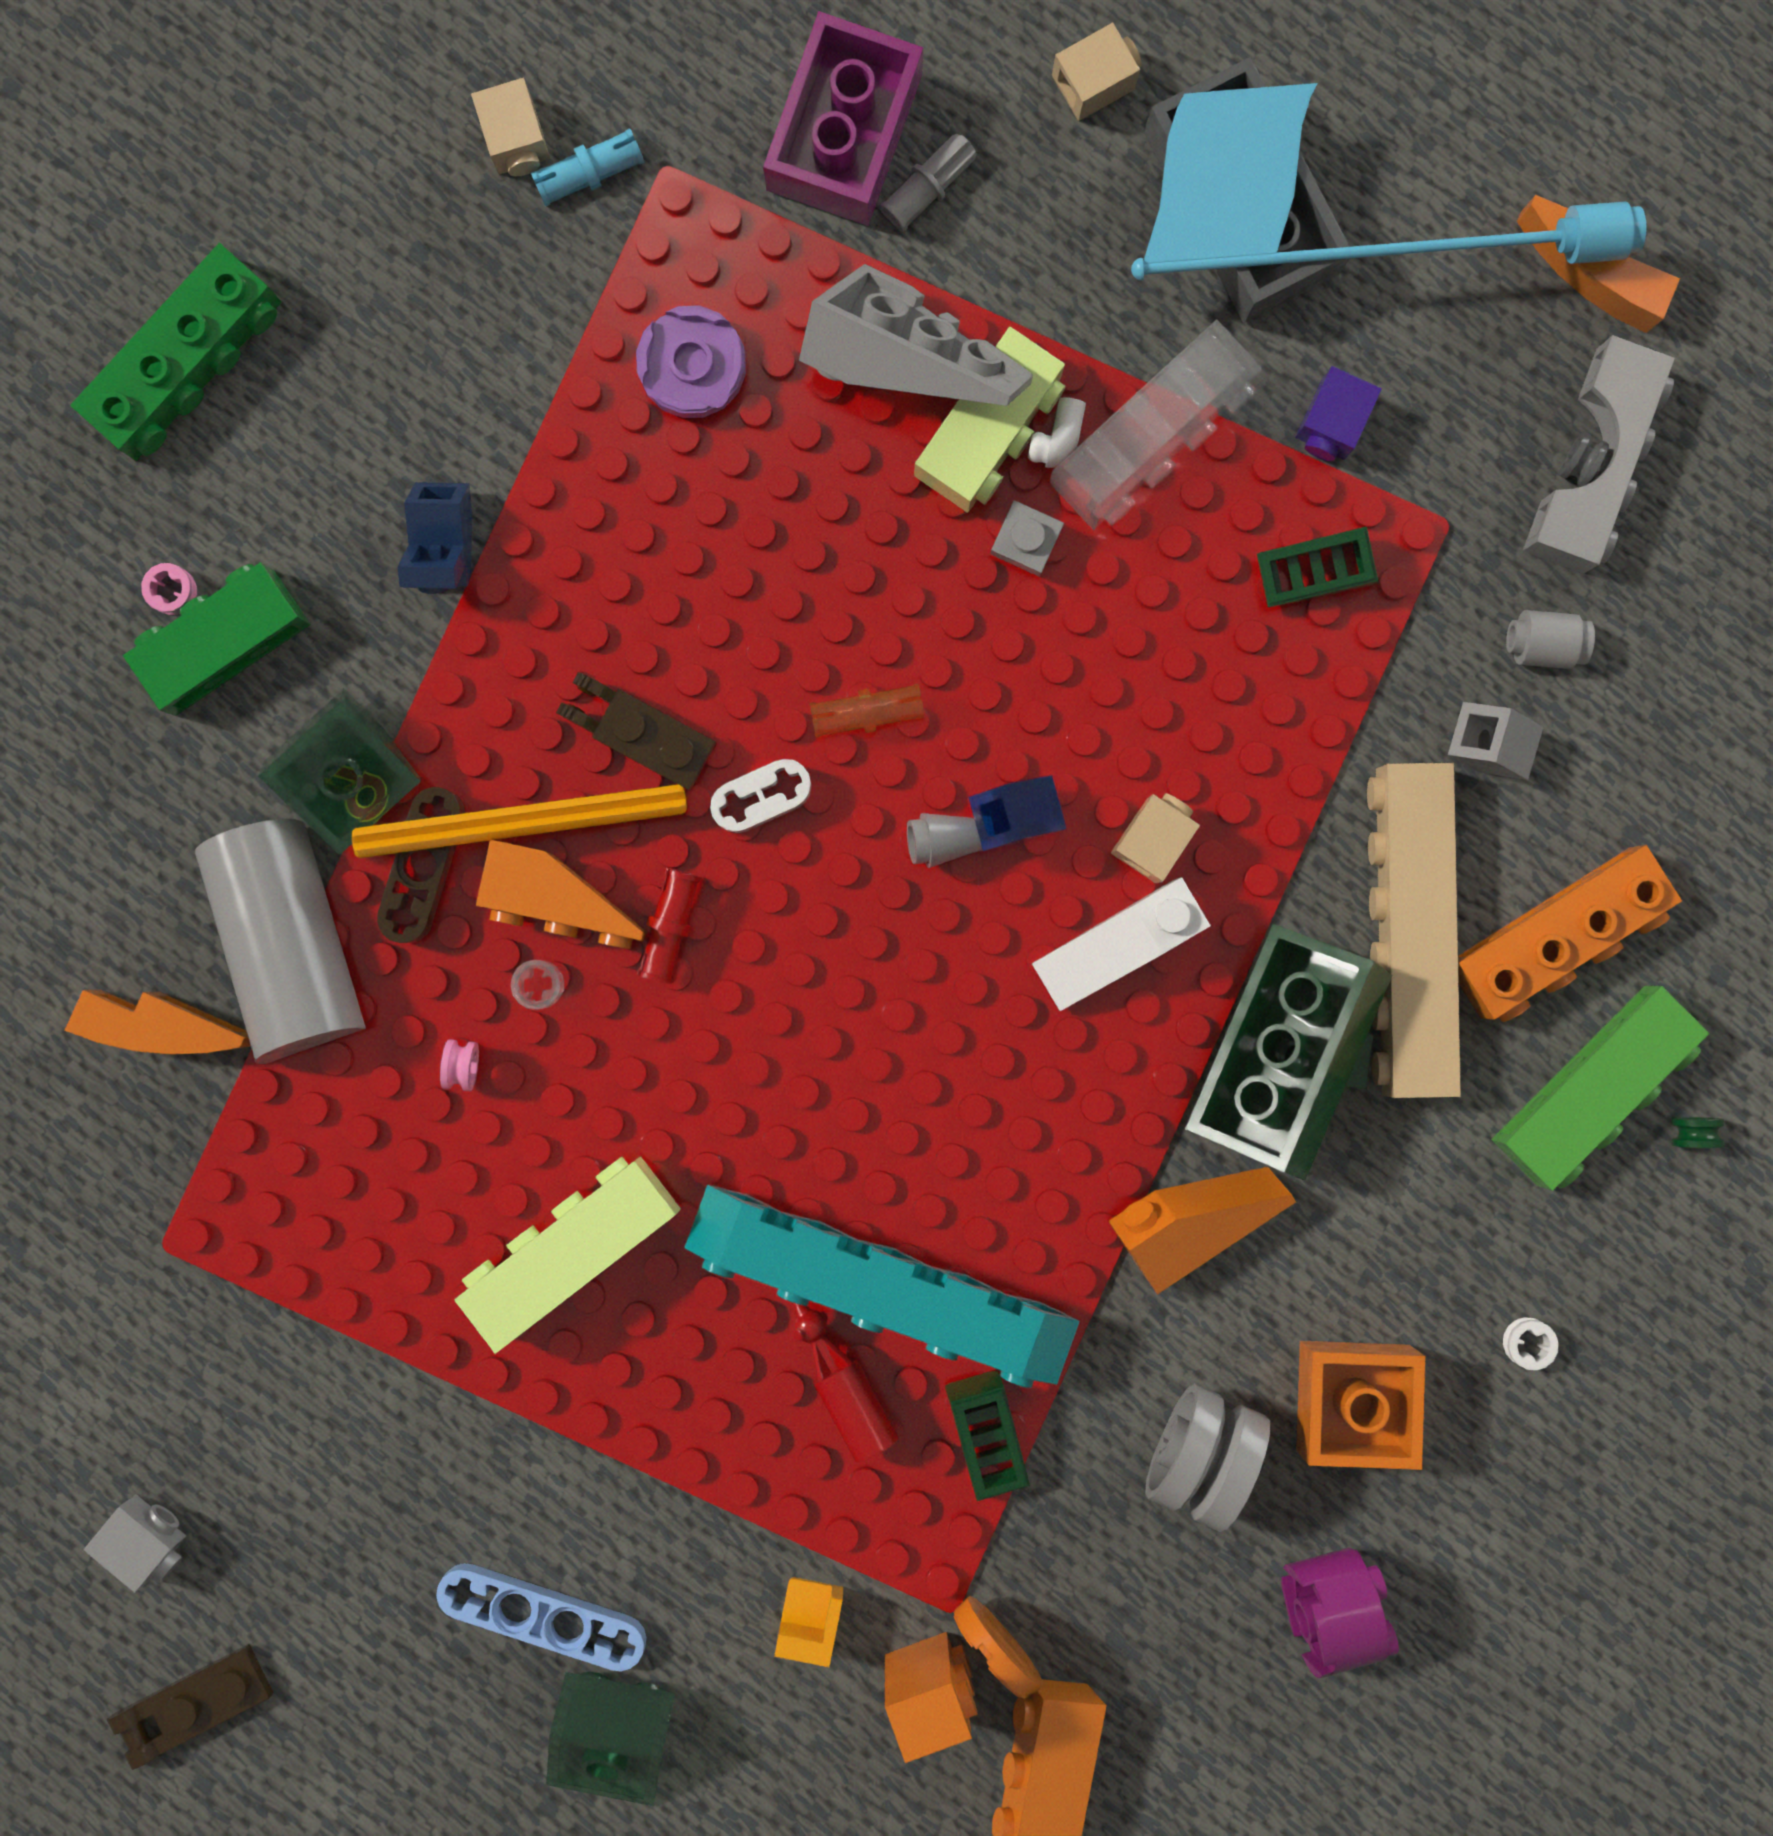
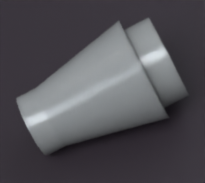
M921 813L919 819L909 820L907 823V842L911 861L913 864L925 863L927 868H931L977 851L989 850L991 847V831L988 819L986 817L969 818Z

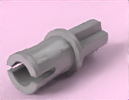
M952 135L923 165L915 164L911 168L913 175L886 201L879 205L883 215L899 231H906L908 226L935 199L942 201L945 198L944 190L975 160L977 153L974 147L963 135Z

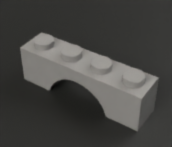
M1614 335L1596 349L1578 400L1595 417L1600 427L1603 441L1609 443L1608 451L1589 484L1574 489L1555 490L1541 500L1523 548L1524 552L1583 574L1600 565V562H1607L1618 539V532L1612 530L1619 511L1624 512L1627 509L1636 490L1637 482L1632 480L1631 477L1637 460H1644L1655 438V430L1650 428L1655 411H1660L1664 407L1673 389L1674 379L1669 378L1668 375L1674 362V357Z

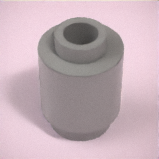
M1524 610L1518 620H1512L1509 624L1506 647L1509 653H1514V659L1518 665L1572 669L1576 664L1586 665L1589 662L1594 649L1595 628L1592 621L1582 620L1578 614Z

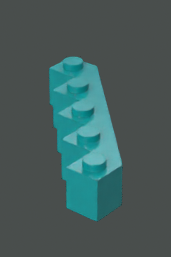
M711 1185L706 1187L684 1247L704 1259L702 1268L711 1273L726 1278H734L735 1273L759 1281L778 1288L776 1294L785 1300L808 1306L809 1301L819 1303L851 1315V1322L869 1331L882 1333L884 1328L927 1343L925 1349L940 1357L956 1361L960 1355L1001 1370L1000 1376L1003 1379L1026 1388H1032L1034 1380L1051 1384L1058 1383L1080 1322L1040 1301L1005 1294L966 1274L931 1267L895 1248L855 1239L821 1221L781 1212L748 1194Z

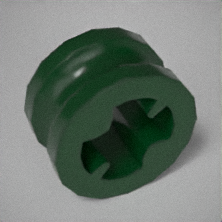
M1672 1118V1125L1676 1126L1679 1131L1678 1136L1672 1139V1146L1688 1148L1724 1147V1139H1721L1718 1135V1129L1724 1126L1723 1118Z

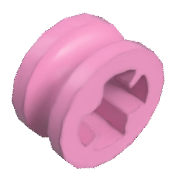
M160 563L151 567L144 575L141 583L142 595L145 601L153 609L167 615H179L180 609L187 602L197 597V585L194 578L186 570L171 563ZM167 576L177 583H182L181 594L174 592V595L178 598L171 603L163 596L157 595L158 585L164 587L165 584L161 580Z
M447 1040L443 1050L440 1070V1082L443 1089H451L454 1084H459L462 1086L463 1091H472L476 1081L479 1062V1046L477 1042L470 1041L465 1047H461L458 1045L457 1040Z

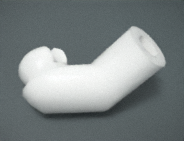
M1067 397L1059 399L1052 435L1049 436L1042 432H1036L1032 435L1028 452L1030 461L1046 463L1045 467L1054 468L1076 449L1086 407L1085 402Z

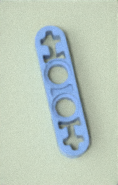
M463 1563L452 1567L446 1572L437 1587L436 1597L439 1607L446 1615L454 1619L609 1670L624 1671L631 1669L639 1662L646 1646V1634L643 1626L638 1620L629 1615L473 1564ZM462 1578H466L471 1581L470 1590L473 1593L486 1597L490 1590V1585L497 1587L499 1590L490 1603L489 1614L481 1612L486 1600L469 1597L465 1604H460L456 1602L457 1592L449 1589V1586H457ZM510 1594H520L526 1597L531 1606L530 1617L520 1622L509 1620L502 1612V1599ZM563 1611H572L578 1614L583 1621V1633L573 1639L559 1636L553 1625L554 1617ZM594 1620L603 1622L598 1634L615 1638L619 1630L628 1632V1642L636 1646L635 1649L626 1648L622 1656L612 1653L613 1643L601 1638H597L594 1649L585 1646L593 1632Z

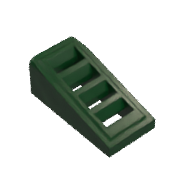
M1367 526L1257 553L1268 608L1379 584ZM1353 545L1359 574L1348 576L1342 547ZM1331 550L1337 579L1326 582L1320 552ZM1309 555L1315 585L1304 587L1298 557ZM1287 560L1293 590L1282 592L1277 561Z
M998 1371L986 1372L947 1384L945 1389L976 1500H984L1030 1486L1006 1392ZM996 1417L1000 1419L999 1423L969 1431V1425ZM1006 1440V1445L975 1453L974 1448ZM1008 1460L1012 1462L1013 1467L981 1475L980 1468Z

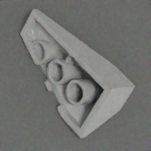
M866 264L812 301L799 361L816 368L822 376L831 380L842 381L846 384L1004 406L1009 405L1029 387L1033 378L1032 373L988 341L980 339L969 340L959 333L960 321L948 312L939 314V317H937L922 306L925 295L914 287Z

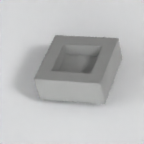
M1014 500L990 554L1040 577L1064 523Z

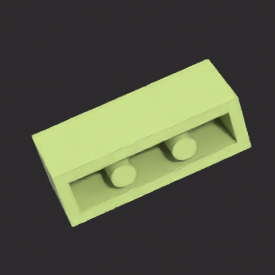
M1012 327L1007 329L996 345V348L1033 374L1031 385L1007 406L959 399L915 462L914 476L967 513L977 500L984 505L989 501L1003 479V476L997 473L999 467L1008 455L1015 460L1020 456L1034 434V431L1028 427L1039 410L1048 414L1066 387L1059 382L1065 364Z

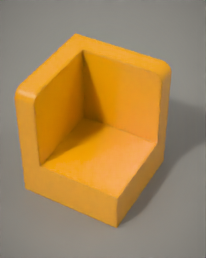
M797 1577L789 1579L774 1657L824 1667L830 1666L843 1601L842 1586Z

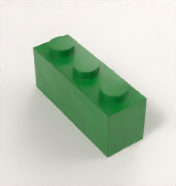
M261 562L255 566L253 564L244 565L233 571L225 579L227 585L210 597L208 595H201L190 600L180 609L179 613L181 616L165 627H152L135 639L134 644L136 647L122 656L160 711L173 716L179 715L311 625L275 571Z

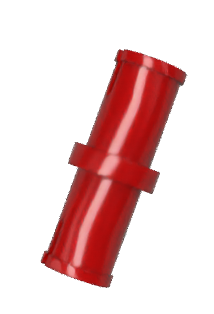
M666 868V875L655 915L649 914L646 926L651 927L637 975L653 981L671 984L682 938L689 937L692 927L687 924L697 884L700 882L701 877L684 871Z

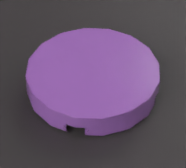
M677 306L666 311V315L659 317L655 323L653 320L643 331L636 350L637 373L647 396L663 411L682 418L707 417L724 409L739 393L746 375L745 349L737 331L720 313L702 306Z

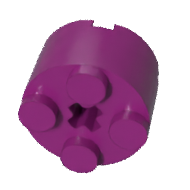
M1348 1547L1284 1565L1283 1569L1290 1575L1281 1577V1586L1291 1630L1294 1637L1303 1636L1304 1640L1308 1643L1311 1651L1301 1655L1315 1677L1324 1678L1386 1660L1388 1656L1399 1652L1396 1633L1389 1620H1385L1381 1600L1387 1598V1588L1383 1575L1377 1565L1366 1567L1358 1550Z

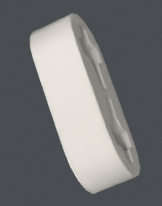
M782 759L743 775L716 790L710 806L712 817L726 831L741 833L791 812L803 805L810 796L812 785L809 773L803 765L795 760ZM786 770L790 777L797 775L801 777L802 783L795 787L797 796L793 799L787 800L783 793L765 798L762 792L778 783L776 774L780 771ZM735 793L740 800L757 794L760 802L744 810L746 816L744 821L737 823L733 816H722L721 810L728 806L726 796Z

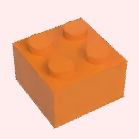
M1300 1341L1296 1451L1309 1466L1422 1470L1426 1356L1411 1345Z

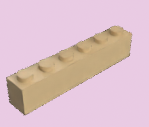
M1454 763L1386 764L1376 768V777H1370L1367 786L1369 810H1377V832H1371L1369 835L1368 856L1371 865H1378V887H1372L1370 890L1369 911L1372 920H1379V942L1372 943L1370 960L1375 961L1393 975L1372 1023L1374 1030H1381V1052H1375L1372 1060L1373 1080L1375 1085H1382V1095L1392 1098L1461 1097Z

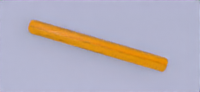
M670 785L358 827L352 830V845L356 857L364 858L680 815L686 812L687 809L686 796L681 785Z

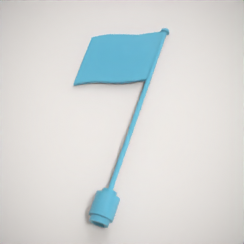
M1318 83L1186 93L1176 109L1167 138L1159 212L1144 260L1143 258L1136 259L1132 264L1131 272L1134 278L1143 281L1144 275L1549 242H1556L1558 252L1565 253V257L1570 264L1625 260L1629 257L1630 253H1639L1644 247L1646 217L1641 206L1631 207L1626 201L1573 205L1568 208L1565 218L1558 220L1556 230L1277 252L1295 193L1302 124L1310 98Z

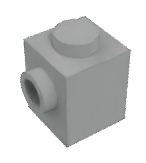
M1463 702L1448 755L1483 773L1528 780L1543 727L1512 708Z
M136 1494L116 1509L83 1550L135 1593L151 1579L160 1584L182 1559L175 1550L187 1536L177 1529L179 1521L172 1512L160 1505H152L151 1507Z

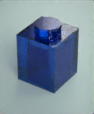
M1052 775L1005 784L968 797L983 851L1030 841L1067 829Z

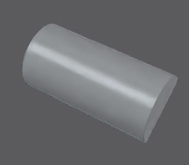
M275 819L257 822L228 830L201 843L195 849V855L255 1062L267 1064L366 1029L305 822L297 819Z

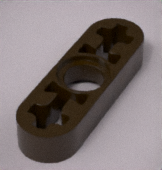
M430 787L422 790L413 799L406 821L431 818L424 815L427 804L437 805L440 798H445L444 808L451 811V815L465 813V808L461 799L453 792L440 787ZM457 845L423 849L429 851L436 860L435 873L430 879L423 882H417L412 879L407 871V861L416 851L396 853L377 914L379 929L386 938L397 943H415L429 933ZM401 883L410 889L429 891L426 901L422 898L414 897L411 914L419 917L416 927H406L403 934L398 932L400 923L392 920L394 910H404L410 896L409 894L398 893Z

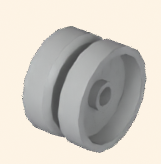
M1194 1383L1186 1389L1175 1405L1155 1449L1146 1479L1145 1494L1148 1500L1172 1511L1183 1507L1190 1501V1512L1194 1521L1218 1532L1227 1530L1239 1516L1259 1476L1270 1437V1420L1265 1415L1241 1404L1225 1414L1224 1399L1219 1394Z

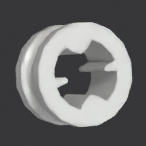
M1523 1317L1515 1320L1507 1327L1503 1335V1347L1506 1355L1517 1365L1527 1370H1540L1546 1368L1554 1361L1558 1353V1340L1556 1333L1550 1326L1535 1318ZM1527 1330L1535 1336L1542 1335L1543 1344L1537 1343L1541 1351L1534 1357L1525 1351L1519 1352L1517 1348L1518 1344H1524V1341L1519 1338Z

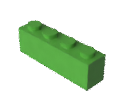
M1644 986L1491 1140L1537 1186L1551 1191L1557 1186L1560 1189L1564 1188L1582 1173L1584 1165L1581 1162L1595 1148L1600 1150L1607 1147L1621 1134L1623 1126L1620 1123L1634 1109L1637 1111L1644 1109L1659 1096L1662 1091L1659 1084L1673 1070L1676 1072L1683 1070L1698 1057L1701 1052L1698 1045L1710 1033L1663 986Z

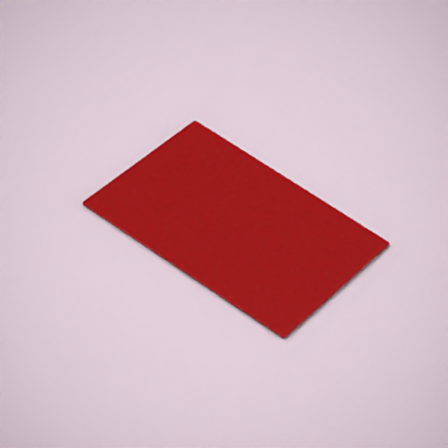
M671 166L663 167L658 172L473 570L468 586L460 598L378 777H381L388 786V802L383 811L375 818L366 821L357 820L354 829L406 821L413 799L422 790L430 787H440L453 792L461 799L465 813L677 785L592 738V733L556 714L561 702L580 708L585 711L586 715L600 722L610 705L596 696L591 697L583 693L572 683L578 672L600 682L615 692L620 689L717 743L691 791L684 788L687 804L686 812L680 815L496 839L494 841L554 854L648 933H650L651 927L646 926L649 914L655 915L666 875V868L700 876L701 879L697 884L687 924L692 927L689 937L682 938L672 974V983H661L637 975L647 941L633 939L631 949H625L598 943L600 932L580 927L577 938L545 932L546 920L524 916L523 926L489 920L491 909L476 906L490 840L456 846L429 933L415 943L393 942L380 931L377 914L396 853L364 858L356 857L353 850L351 833L328 882L325 893L366 1029L267 1064L256 1063L251 1048L162 1240L163 1249L179 1259L948 1613L954 1612L963 1602L1012 1491L984 1500H976L945 1386L949 1383L990 1371H998L1000 1375L1001 1370L960 1355L956 1361L940 1357L926 1350L927 1343L887 1328H884L882 1333L869 1331L851 1322V1315L809 1301L808 1307L810 1309L825 1312L828 1316L826 1338L850 1359L857 1358L899 1435V1439L883 1452L868 1460L855 1462L813 1385V1381L817 1376L812 1346L810 1343L797 1341L793 1337L796 1319L794 1303L779 1297L776 1294L778 1288L735 1273L734 1278H726L711 1273L702 1268L704 1262L702 1257L684 1248L706 1187L711 1185L748 1194L781 1212L821 1221L855 1239L895 1248L931 1267L966 1274L1005 1294L1040 1301L1079 1320L1078 1328L1057 1384L1034 1380L1032 1388H1026L1011 1383L1000 1376L1025 1464L1124 1247L1109 1220L1123 1212L1132 1203L1146 1197L1447 535L1449 529L1447 520L1440 515ZM866 264L914 287L925 295L922 306L937 317H939V314L948 312L960 321L958 332L969 340H986L996 347L1007 329L1012 327L1065 364L1059 382L1066 387L1060 398H1074L1086 403L1076 449L1057 467L1047 468L1045 467L1046 463H1035L1029 460L1030 440L1016 460L1008 455L999 467L997 473L1003 476V479L989 501L984 505L977 500L967 513L914 476L915 462L959 399L846 384L842 381L828 379L822 376L816 368L799 361L812 301ZM677 306H702L720 313L737 331L745 349L746 375L739 393L724 409L707 417L682 418L663 411L647 396L637 373L636 350L643 331L653 320L655 323L659 317L666 315V311ZM1059 400L1048 414L1041 410L1037 412L1028 426L1034 433L1042 432L1049 436L1052 435ZM1014 500L1064 523L1040 577L990 554ZM1367 526L1379 584L1268 608L1257 553ZM1353 545L1342 547L1348 576L1359 574ZM1331 550L1320 552L1326 582L1336 580L1337 576ZM1309 555L1298 557L1304 587L1315 585ZM1287 560L1277 561L1282 592L1293 590ZM782 759L795 760L803 765L809 773L812 785L810 796L803 805L791 812L741 833L726 831L712 817L710 806L716 790L743 775ZM783 770L776 774L778 783L762 791L765 798L783 793L787 800H790L797 796L795 787L802 783V779L799 775L790 777L786 770ZM371 790L364 807H370L376 801L377 795L375 790ZM731 793L726 796L728 806L722 809L721 813L723 817L733 816L737 823L742 822L746 819L744 810L760 802L759 797L755 794L740 800L735 793ZM1165 793L1189 806L1193 810L1189 818L1200 826L1164 881L1154 883L1112 855L1111 852L1145 800L1153 794L1162 799ZM440 798L437 805L427 804L424 815L431 818L451 815V811L444 808L445 798ZM921 813L969 818L986 817L991 831V847L989 850L977 851L927 868L925 863L913 864L911 861L907 842V823L909 820L919 819ZM418 850L409 857L407 871L415 881H426L435 873L436 860L429 851ZM1182 877L1211 926L1159 957L1059 1011L1032 963L1165 884ZM401 883L398 893L409 894L410 896L404 910H394L392 920L400 923L398 932L403 934L406 927H416L419 917L411 914L414 897L422 898L426 901L429 891L410 889ZM448 1039L457 1040L458 1045L461 1047H465L470 1041L478 1043V1071L472 1091H463L462 1086L459 1084H454L451 1089H443L441 1087V1061ZM641 1156L681 1210L495 1354L454 1300L468 1289L462 1282V1279L488 1259L495 1268L513 1254L506 1245L532 1225L535 1226L539 1233L547 1229L557 1221L551 1211L576 1191L584 1199L602 1186L595 1177L620 1157H623L628 1165H630ZM996 1417L969 1425V1431L999 1423L1000 1419ZM1006 1440L974 1448L975 1453L1006 1445ZM1011 1460L980 1468L981 1475H986L1013 1467Z

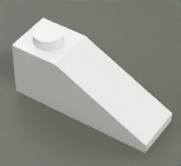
M1181 877L1172 880L1033 962L1032 965L1057 1008L1061 1011L1166 953L1211 925Z

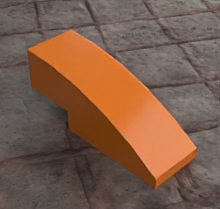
M1535 195L1521 211L1517 223L1524 233L1556 230L1558 220L1565 218L1568 208ZM1556 242L1532 244L1553 270L1585 299L1612 317L1644 333L1649 332L1664 319L1680 280L1676 276L1630 257L1625 260L1570 264L1565 257V253L1558 252Z
M101 989L82 990L64 1030L100 1044L131 1051L160 1054L211 1053L251 1046L245 1029L162 992H143L138 1004L135 1005Z

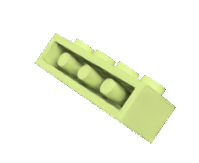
M641 1156L630 1165H628L623 1157H620L595 1177L602 1185L595 1192L584 1199L576 1191L551 1211L557 1221L547 1229L539 1233L535 1226L532 1225L506 1245L513 1254L496 1268L488 1259L462 1279V1282L468 1289L454 1300L495 1354L681 1210Z

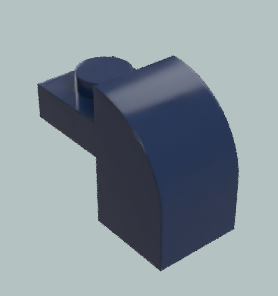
M415 482L404 502L409 545L398 565L399 585L403 588H417L420 592L427 594L442 593L449 589H456L457 586L467 587L471 575L472 552L470 483Z

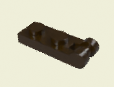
M247 1644L115 1712L107 1718V1722L114 1735L121 1734L128 1748L124 1756L131 1770H134L150 1762L160 1754L269 1699L274 1692L250 1644ZM153 1715L161 1733L150 1738L142 1720Z

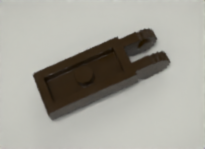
M578 672L572 683L583 693L591 697L596 696L610 705L600 722L586 715L585 711L563 702H561L556 714L592 733V738L691 791L717 743L618 689L615 692L600 682Z

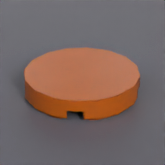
M968 1596L954 1610L953 1616L971 1648L974 1646L976 1650L980 1649L988 1660L986 1662L990 1666L988 1669L1014 1695L1026 1699L1042 1687L1043 1681L1026 1652L986 1606L976 1598Z

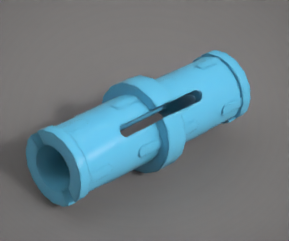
M629 128L625 132L587 149L584 145H580L574 148V155L538 171L530 172L545 206L551 205L550 203L588 186L593 191L602 187L601 180L637 164L645 163L631 129Z

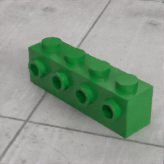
M219 242L70 406L117 449L133 460L137 461L142 454L144 456L151 455L164 443L167 437L165 429L179 414L184 416L191 413L200 404L204 396L202 389L215 374L224 375L236 365L241 355L239 348L253 333L260 335L271 327L277 317L276 308L282 301L260 278Z

